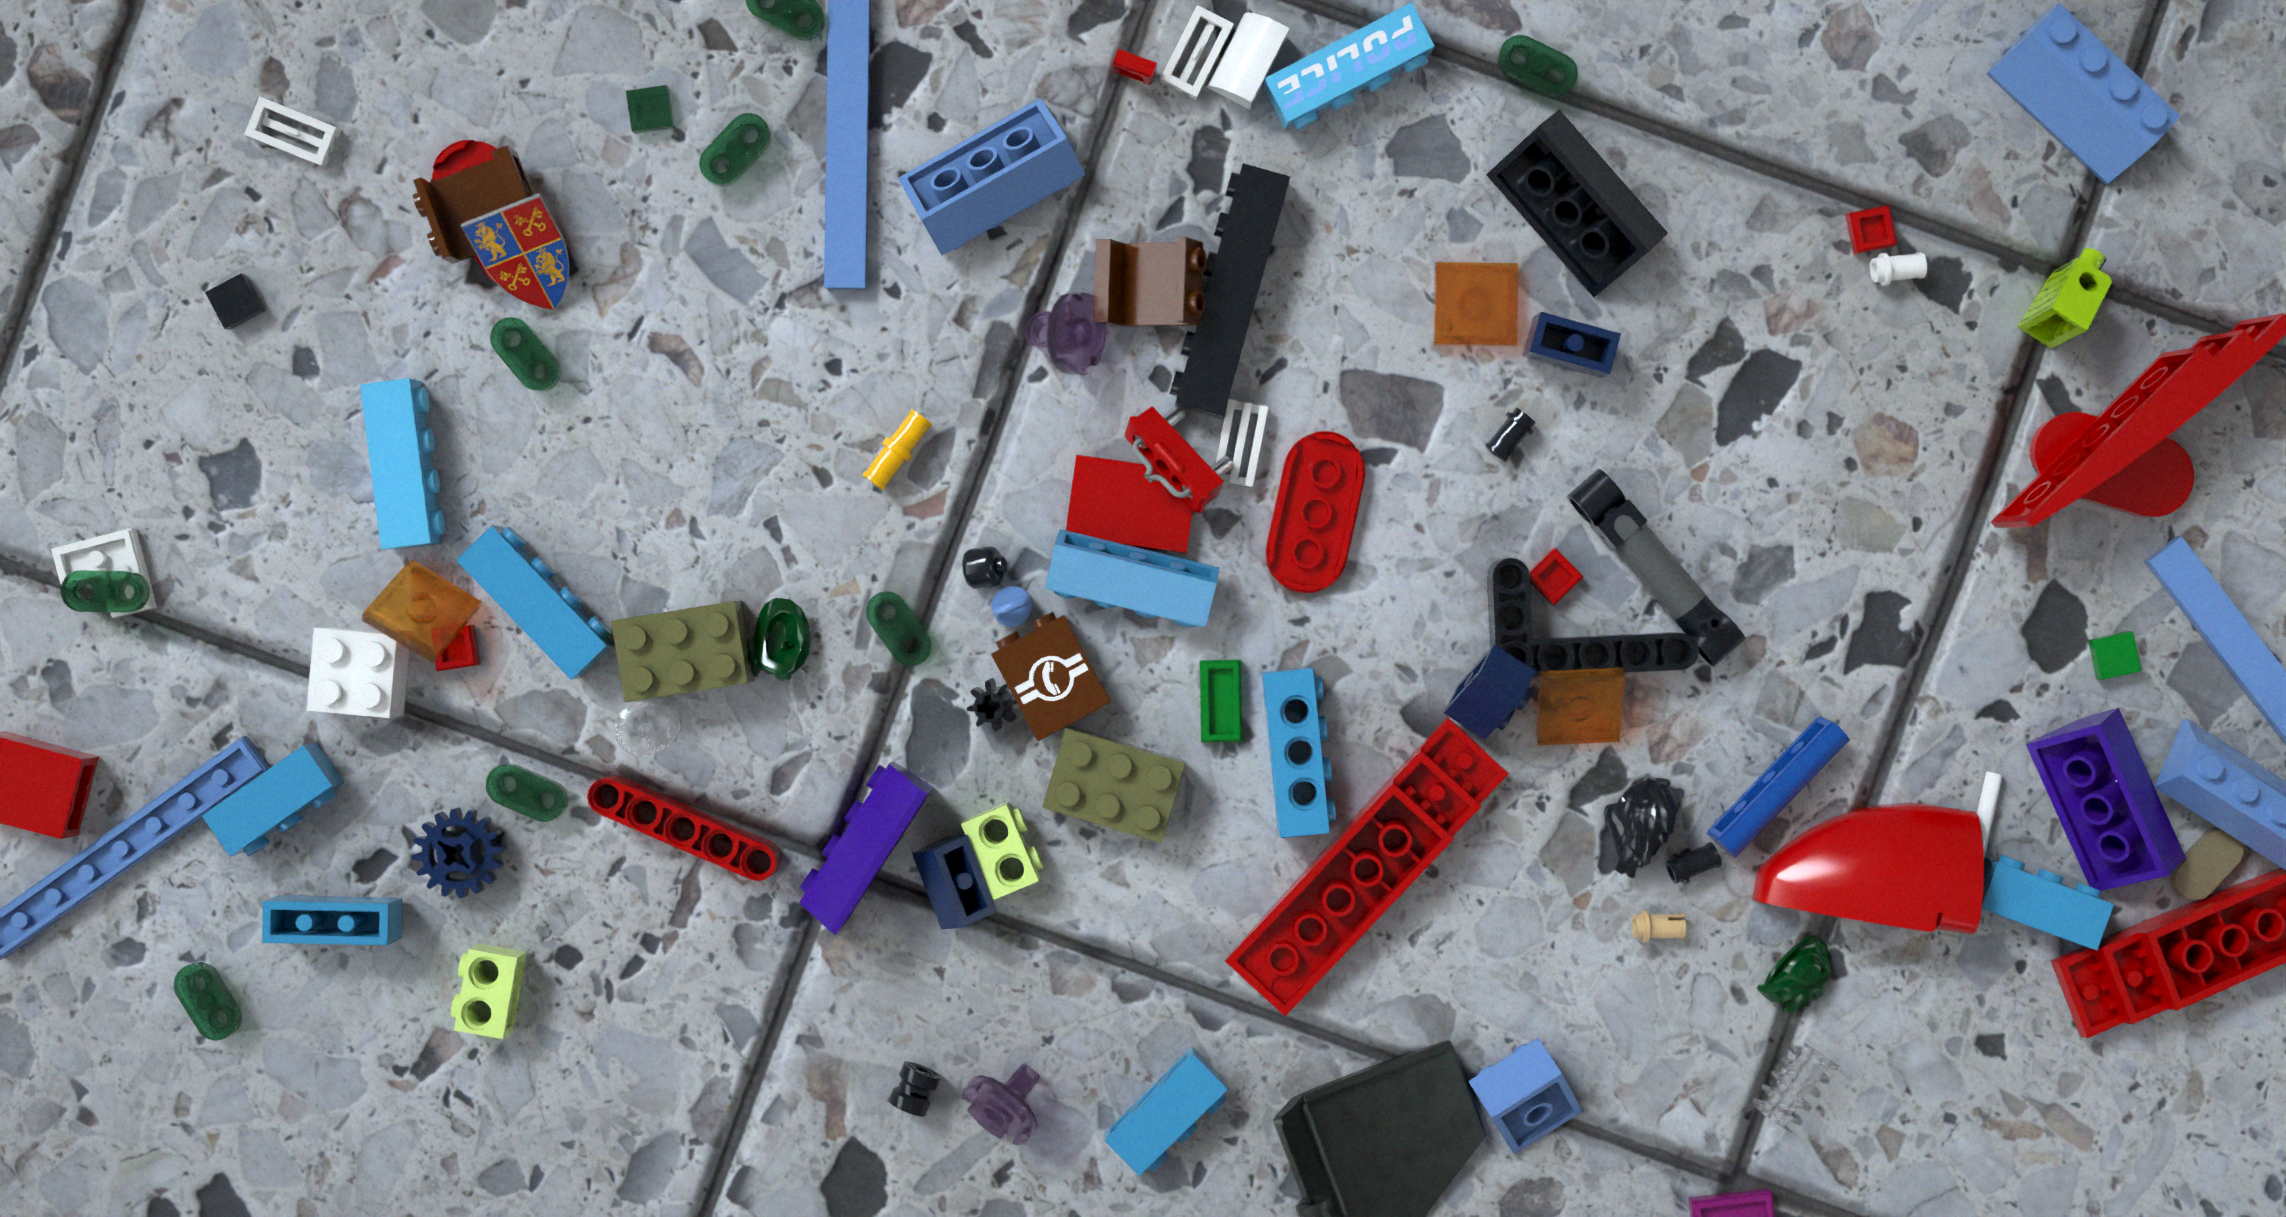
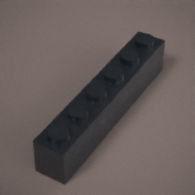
M1245 163L1242 164L1240 174L1231 173L1225 196L1233 198L1229 214L1220 212L1214 236L1222 239L1218 253L1209 251L1206 269L1203 272L1204 276L1211 277L1207 292L1204 293L1205 309L1201 315L1200 326H1197L1195 333L1190 331L1186 333L1180 355L1187 356L1188 360L1184 372L1176 370L1169 393L1170 395L1177 396L1175 406L1216 418H1223L1291 176Z

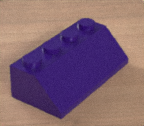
M2119 708L2080 718L2026 744L2089 887L2103 891L2169 876L2186 858Z
M894 761L890 762L886 768L879 765L866 784L872 791L864 803L858 799L855 801L844 818L850 825L842 837L837 834L833 835L822 852V855L827 858L826 862L819 872L812 868L799 888L805 892L799 903L835 935L846 924L934 788Z

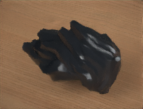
M1646 777L1625 791L1618 803L1605 806V824L1609 827L1619 857L1615 867L1618 873H1626L1628 877L1634 878L1637 868L1649 865L1651 857L1656 854L1662 843L1668 841V836L1674 831L1678 805L1676 797L1669 787L1671 784L1670 780Z

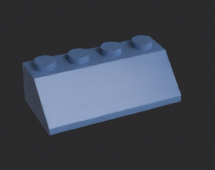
M2060 3L2042 13L1987 72V75L2105 185L2109 184L2151 149L2181 117Z
M1039 98L898 177L942 256L951 250L962 247L967 241L981 233L999 226L1004 220L1022 210L1033 207L1038 201L1054 192L1069 187L1074 181L1085 176V173L1067 136L1043 100Z
M2189 719L2182 720L2154 787L2286 870V781Z

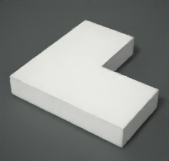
M129 528L51 549L61 588L68 589L102 580L112 618H119L157 608L136 528Z

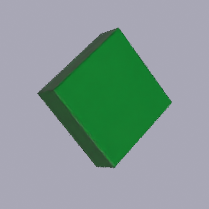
M2124 631L2088 639L2097 680L2142 671L2133 631Z

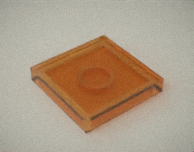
M1436 262L1434 265L1433 345L1517 346L1518 263Z
M410 559L366 608L361 621L434 663L480 609L481 600Z
M1623 668L1540 672L1535 736L1537 745L1619 742L1625 686Z

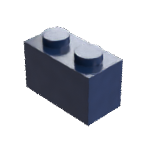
M1539 312L1533 316L1522 356L1602 378L1611 373L1621 333Z
M1494 644L1457 685L1444 714L1485 740L1496 728L1502 731L1514 715L1515 708L1521 711L1526 706L1534 692L1529 685L1536 671Z
M968 835L947 837L912 853L941 929L964 928L997 912Z

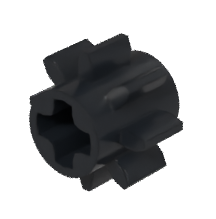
M990 678L985 681L986 691L979 687H975L970 691L976 699L973 705L967 707V711L975 712L979 718L976 726L979 727L987 722L991 723L994 731L1002 728L1001 718L1008 722L1016 720L1017 716L1011 710L1017 702L1009 692L1007 684L996 687L994 678ZM992 699L993 702H999L1001 705L1000 709L996 710L995 707H988L987 700Z

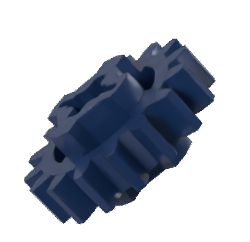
M457 807L451 809L450 819L446 813L439 812L434 815L436 824L426 822L421 826L427 836H419L414 839V843L421 846L422 851L412 855V859L423 862L424 866L416 872L418 876L428 873L431 877L426 887L431 889L440 884L442 885L441 896L446 897L456 889L458 898H464L468 896L469 887L477 894L484 890L482 881L488 884L496 881L497 878L491 870L504 867L505 863L497 859L496 856L498 853L505 851L506 846L496 845L495 839L502 832L501 830L490 832L488 829L492 820L490 817L483 818L480 821L476 820V809L468 810L463 817L461 808ZM450 826H464L468 830L457 835L452 830L448 831L446 828ZM481 842L484 845L485 858L481 855ZM458 845L464 847L461 853L463 859L457 860L454 857L457 853L455 847ZM434 848L437 850L438 863L435 861ZM456 871H462L466 875L470 874L473 877L469 879H455L450 876Z

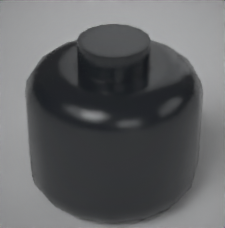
M992 546L967 550L962 560L965 581L973 589L998 586L1003 579L1004 573L1007 572L1006 559L1001 557L1000 552Z

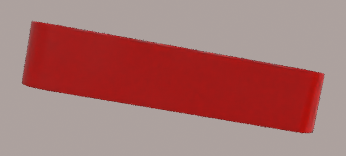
M617 775L607 776L595 781L588 789V804L596 813L750 880H766L777 872L781 866L782 854L778 846L773 842ZM605 784L614 786L618 791L619 798L615 806L606 804L601 797V791ZM644 800L651 802L656 807L657 815L653 822H647L639 815V805ZM680 817H686L693 822L695 832L692 838H684L677 832L676 824ZM717 834H726L732 840L733 848L730 854H721L715 849L714 838ZM755 850L765 851L769 855L771 865L768 870H758L752 864L751 857Z

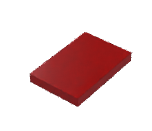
M1076 455L1066 524L1067 531L1124 545L1187 553L1193 509L1182 498L1172 495L1161 482L1153 481L1150 483L1144 477V473L1147 471L1144 464ZM1153 468V473H1152V475H1160V474Z

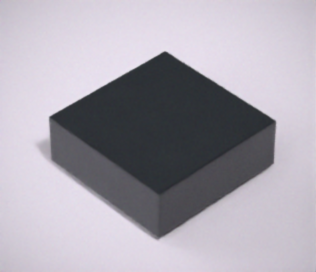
M240 273L205 292L224 329L231 330L265 312L245 274Z

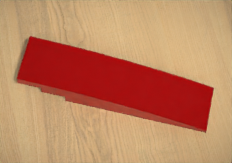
M2281 313L2241 320L2230 332L2203 336L2189 349L2162 353L1991 521L1992 525L1995 528L2033 527L2090 492L2145 454L2207 406L2286 335V314Z
M1447 716L1298 877L1230 953L1225 962L1279 1012L1286 1016L1454 840V835L1482 807L1481 803L1509 774L1508 771Z
M2279 868L2104 937L2101 939L2097 951L2083 946L2050 960L2080 1037L2090 1038L2122 1023L2133 1025L2167 1009L2178 1011L2286 963V870Z

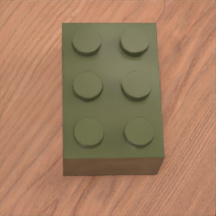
M730 601L611 621L624 703L755 681L751 671V662L748 659V634L742 601Z
M1066 726L1042 808L1162 843L1185 761L1085 730Z

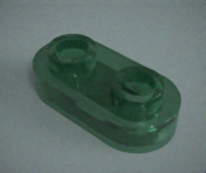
M745 0L748 9L755 18L797 40H812L818 37L824 29L825 15L821 6L815 0H775L774 5L770 8L762 7V0ZM803 14L812 16L811 23L806 27L798 25V19Z
M1525 35L1512 36L1504 42L1498 52V66L1504 75L1546 96H1563L1572 89L1577 81L1578 69L1572 58ZM1515 52L1521 53L1525 59L1524 64L1515 65L1511 60V54ZM1551 70L1558 71L1561 75V82L1552 83L1548 78V72Z
M743 113L735 117L702 152L699 166L703 176L716 186L725 187L734 184L768 149L771 142V130L763 118L753 113ZM749 130H756L758 132V138L753 143H746L744 141V135ZM722 159L728 160L729 169L724 173H718L716 171L717 162Z
M507 317L499 320L493 326L490 333L492 348L525 387L543 392L552 389L558 383L561 377V365L529 324L518 318ZM514 332H518L521 336V341L517 346L511 347L508 341L509 336ZM539 364H545L547 374L543 378L538 379L535 376V368Z
M74 571L65 577L60 590L62 600L66 606L78 612H135L142 609L150 597V587L147 580L141 574L133 571ZM86 584H90L93 588V594L90 598H86L83 593ZM129 584L134 588V596L131 599H128L124 593L126 586Z
M889 591L874 595L867 604L866 617L892 656L899 663L906 666H916L926 661L932 652L933 643L931 636L904 598L895 592ZM885 604H891L895 608L896 613L891 620H886L881 615V608ZM910 637L916 638L920 644L918 651L915 653H910L905 649V641Z
M513 763L503 764L495 767L487 776L486 791L495 803L540 822L552 821L560 817L568 806V794L560 783ZM507 776L513 777L516 781L514 791H509L504 786V780ZM545 792L550 793L554 797L552 807H546L542 803V795Z
M204 962L192 963L179 970L174 979V991L199 1033L203 1037L214 1041L233 1035L241 1025L242 1012L217 970ZM196 976H201L205 980L204 989L196 986ZM218 1010L226 1014L227 1021L225 1024L217 1020Z

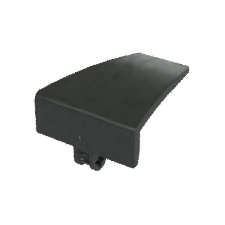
M1443 1041L1392 1058L1298 1094L1291 1098L1273 1119L1302 1195V1199L1295 1207L1299 1217H1425L1487 1135L1453 1044L1450 1041Z

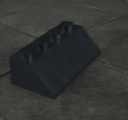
M1560 109L1540 124L1486 174L1593 297L1598 295L1645 256L1668 234Z

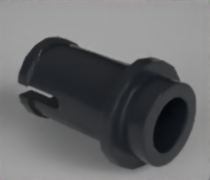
M1516 408L1513 413H1506L1508 419L1492 439L1485 444V447L1504 462L1508 460L1509 455L1526 434L1532 435L1534 432L1531 428L1536 422L1519 408Z
M1712 842L1706 843V845L1680 856L1677 853L1672 854L1671 859L1666 861L1665 865L1673 883L1682 882L1686 885L1690 882V878L1721 867L1720 855L1706 861L1702 859L1717 852Z

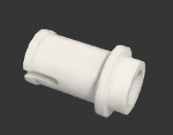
M1922 252L1896 256L1880 253L1878 258H1872L1870 262L1871 279L1874 283L1880 282L1882 286H1887L1891 281L1921 279L1927 274V261L1925 254Z

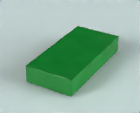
M1199 660L1201 743L1242 742L1241 660Z

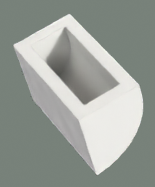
M1244 13L1206 88L1250 110L1263 85L1264 78L1269 74L1288 36L1290 28L1259 14Z

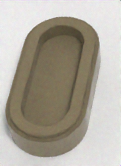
M2212 828L2206 831L2185 853L2186 858L2171 872L2170 883L2173 890L2178 895L2191 900L2206 898L2240 863L2244 855V844L2220 828Z

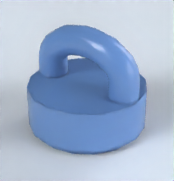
M1008 586L996 593L991 607L997 621L1005 626L1013 627L1021 625L1028 620L1032 614L1033 603L1027 591L1021 587Z

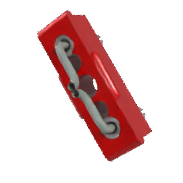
M1153 406L1137 417L1131 416L1124 436L1132 445L1135 456L1147 468L1144 477L1150 483L1153 481L1161 482L1172 495L1182 498L1195 512L1202 513L1205 506L1219 495L1224 483L1220 477L1234 467L1232 460L1228 462L1230 458L1224 456L1210 467L1173 428L1175 424L1185 418V412L1181 410L1180 406H1176L1163 416ZM1153 468H1154L1160 475H1152V473H1153Z

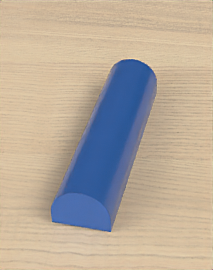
M1817 717L1713 824L1707 834L1724 851L1736 859L1850 741L1847 734L1835 722L1823 717Z

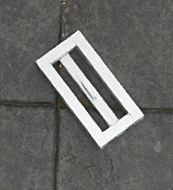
M1197 5L1160 77V82L1166 85L1169 84L1175 87V90L1181 93L1183 91L1189 97L1197 100L1233 29L1234 23ZM1202 18L1208 22L1178 79L1173 76V73ZM1215 26H1218L1222 30L1192 86L1187 81Z
M259 96L244 135L326 168L329 162L327 160L328 154L333 152L335 147L333 144L334 139L339 137L341 130ZM268 109L325 132L324 137L319 139L265 117V112ZM262 124L319 147L318 152L313 154L258 131L259 127Z
M1228 399L1216 462L1226 456L1234 410L1242 411L1233 457L1234 467L1231 469L1230 475L1224 474L1220 478L1224 483L1253 488L1268 406ZM1250 413L1258 414L1247 474L1246 478L1239 477Z

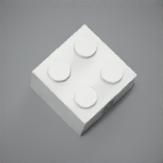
M337 627L314 628L306 711L382 718L404 716L411 634Z

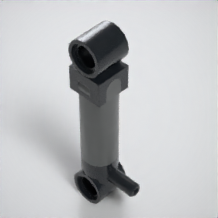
M1597 469L1567 495L1571 505L1591 525V529L1609 549L1613 548L1683 632L1694 638L1698 645V654L1708 664L1714 667L1746 640L1739 627L1730 617L1714 605L1645 524L1648 522L1647 519L1629 499L1625 500L1626 498L1621 489L1604 471Z

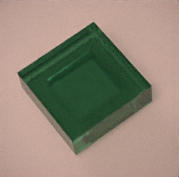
M667 85L626 91L631 131L634 134L675 128L670 91Z

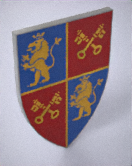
M540 193L461 224L482 265L490 277L503 290L529 305L551 311L557 309L568 283L569 257L563 236Z

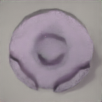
M1068 292L1061 295L1051 311L1038 312L1033 315L1025 328L1027 341L1040 351L1049 353L1054 366L1061 373L1084 376L1088 374L1086 370L1089 366H1097L1101 360L1105 349L1107 331L1106 325L1093 322L1094 296L1092 294ZM1048 324L1047 340L1040 342L1039 333L1043 326Z
M1025 1062L1005 1084L988 1076L979 1075L973 1077L963 1089L961 1097L962 1100H970L972 1104L967 1109L969 1114L993 1136L1001 1139L1006 1133L1014 1137L1012 1144H1026L1036 1131L1038 1124L1035 1114L1024 1101V1098L1041 1076Z

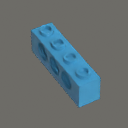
M1311 667L1262 672L1278 835L1280 838L1330 833L1329 823L1336 822L1334 799L1326 798L1325 782L1332 781L1330 758L1322 757L1321 741L1328 740L1325 716L1318 717L1316 700H1323L1321 675L1314 676L1313 668ZM1293 699L1302 700L1307 709L1305 717L1298 722L1288 721L1284 715L1286 704ZM1303 740L1310 745V756L1304 762L1296 763L1291 761L1288 755L1290 745L1295 741ZM1303 781L1312 783L1315 789L1313 798L1307 803L1296 802L1292 795L1296 784Z

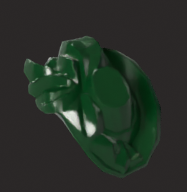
M774 598L768 601L760 611L755 634L748 640V659L751 662V671L755 677H758L759 672L763 670L767 674L774 675L777 680H790L792 674L804 665L809 655L811 641L809 623L803 609L791 599Z
M1817 935L1804 938L1774 965L1765 983L1758 985L1757 990L1772 1002L1785 1003L1786 1005L1783 1007L1784 1013L1793 1012L1799 1006H1808L1810 1001H1816L1823 996L1831 975V957L1825 942Z

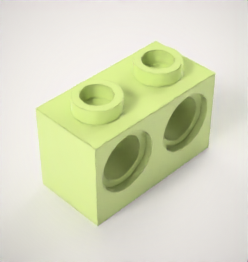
M1008 801L963 820L961 826L965 835H968L993 900L1039 881L1040 875L1038 870L1043 869L1044 866L1035 845L1028 848L1022 833L1027 831L1028 828L1019 807L1012 810ZM993 819L1003 821L1008 828L1007 837L1000 841L989 838L985 831L987 822ZM1010 857L1019 859L1023 863L1024 873L1018 878H1009L1004 875L1001 863L1005 859Z
M478 943L469 948L468 953H463L458 968V976L463 978L461 993H456L451 1007V1017L456 1018L454 1031L504 1039L513 1032L527 952ZM484 960L492 961L498 967L499 974L496 980L489 979L484 975L482 970ZM477 1001H483L489 1005L491 1009L490 1020H484L477 1015L475 1011Z

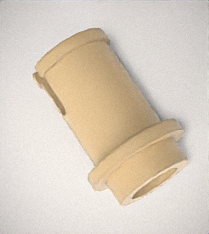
M1641 910L1640 914H1633L1631 928L1633 938L1641 939L1642 943H1648L1649 939H1685V915L1683 913L1649 914L1647 910Z

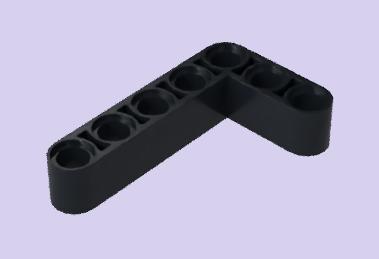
M1503 558L1495 561L1488 569L1487 593L1490 648L1494 644L1504 651L1511 647L1517 648L1521 653V662L1536 671L1534 677L1683 670L1691 667L1698 658L1699 649L1694 638L1688 634L1677 632L1533 638L1530 574L1527 566L1518 559ZM1505 565L1514 567L1518 574L1517 582L1511 588H1505L1499 582V571ZM1507 606H1513L1519 612L1520 619L1517 626L1508 630L1502 625L1500 616L1503 609ZM1678 639L1684 645V655L1679 661L1673 662L1668 657L1667 649L1672 641ZM1637 641L1642 645L1644 654L1641 661L1632 664L1626 657V649L1632 642ZM1596 643L1602 648L1603 658L1599 664L1590 666L1585 660V651L1588 646ZM1556 645L1562 652V661L1558 666L1549 668L1544 663V652L1548 647Z

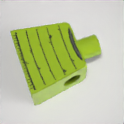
M2085 248L2079 258H2075L2056 269L2049 276L2017 327L2050 349L2087 331L2112 283L2111 277L2101 271L2106 262V257L2098 250Z

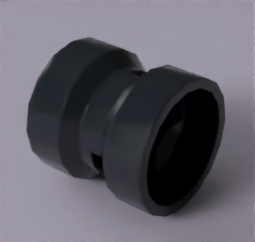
M904 1061L899 1073L901 1078L900 1084L893 1088L888 1101L891 1105L904 1112L924 1117L931 1104L929 1100L930 1093L937 1089L941 1075L923 1065Z

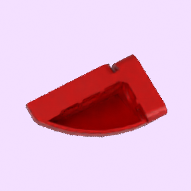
M1896 803L1856 809L1833 817L1798 835L1760 866L1756 873L1753 899L1761 903L1900 928L1933 932L1937 929L1972 935L1977 931L1980 922L1984 885L1983 841L1978 813L1924 803Z

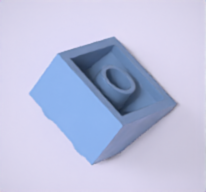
M1539 1038L1518 1046L1511 1055L1495 1065L1483 1068L1476 1077L1468 1081L1513 1154L1518 1153L1583 1112L1562 1072Z

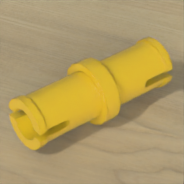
M911 409L892 437L884 439L882 442L884 448L862 475L878 488L884 490L904 461L908 463L913 457L910 454L932 424Z

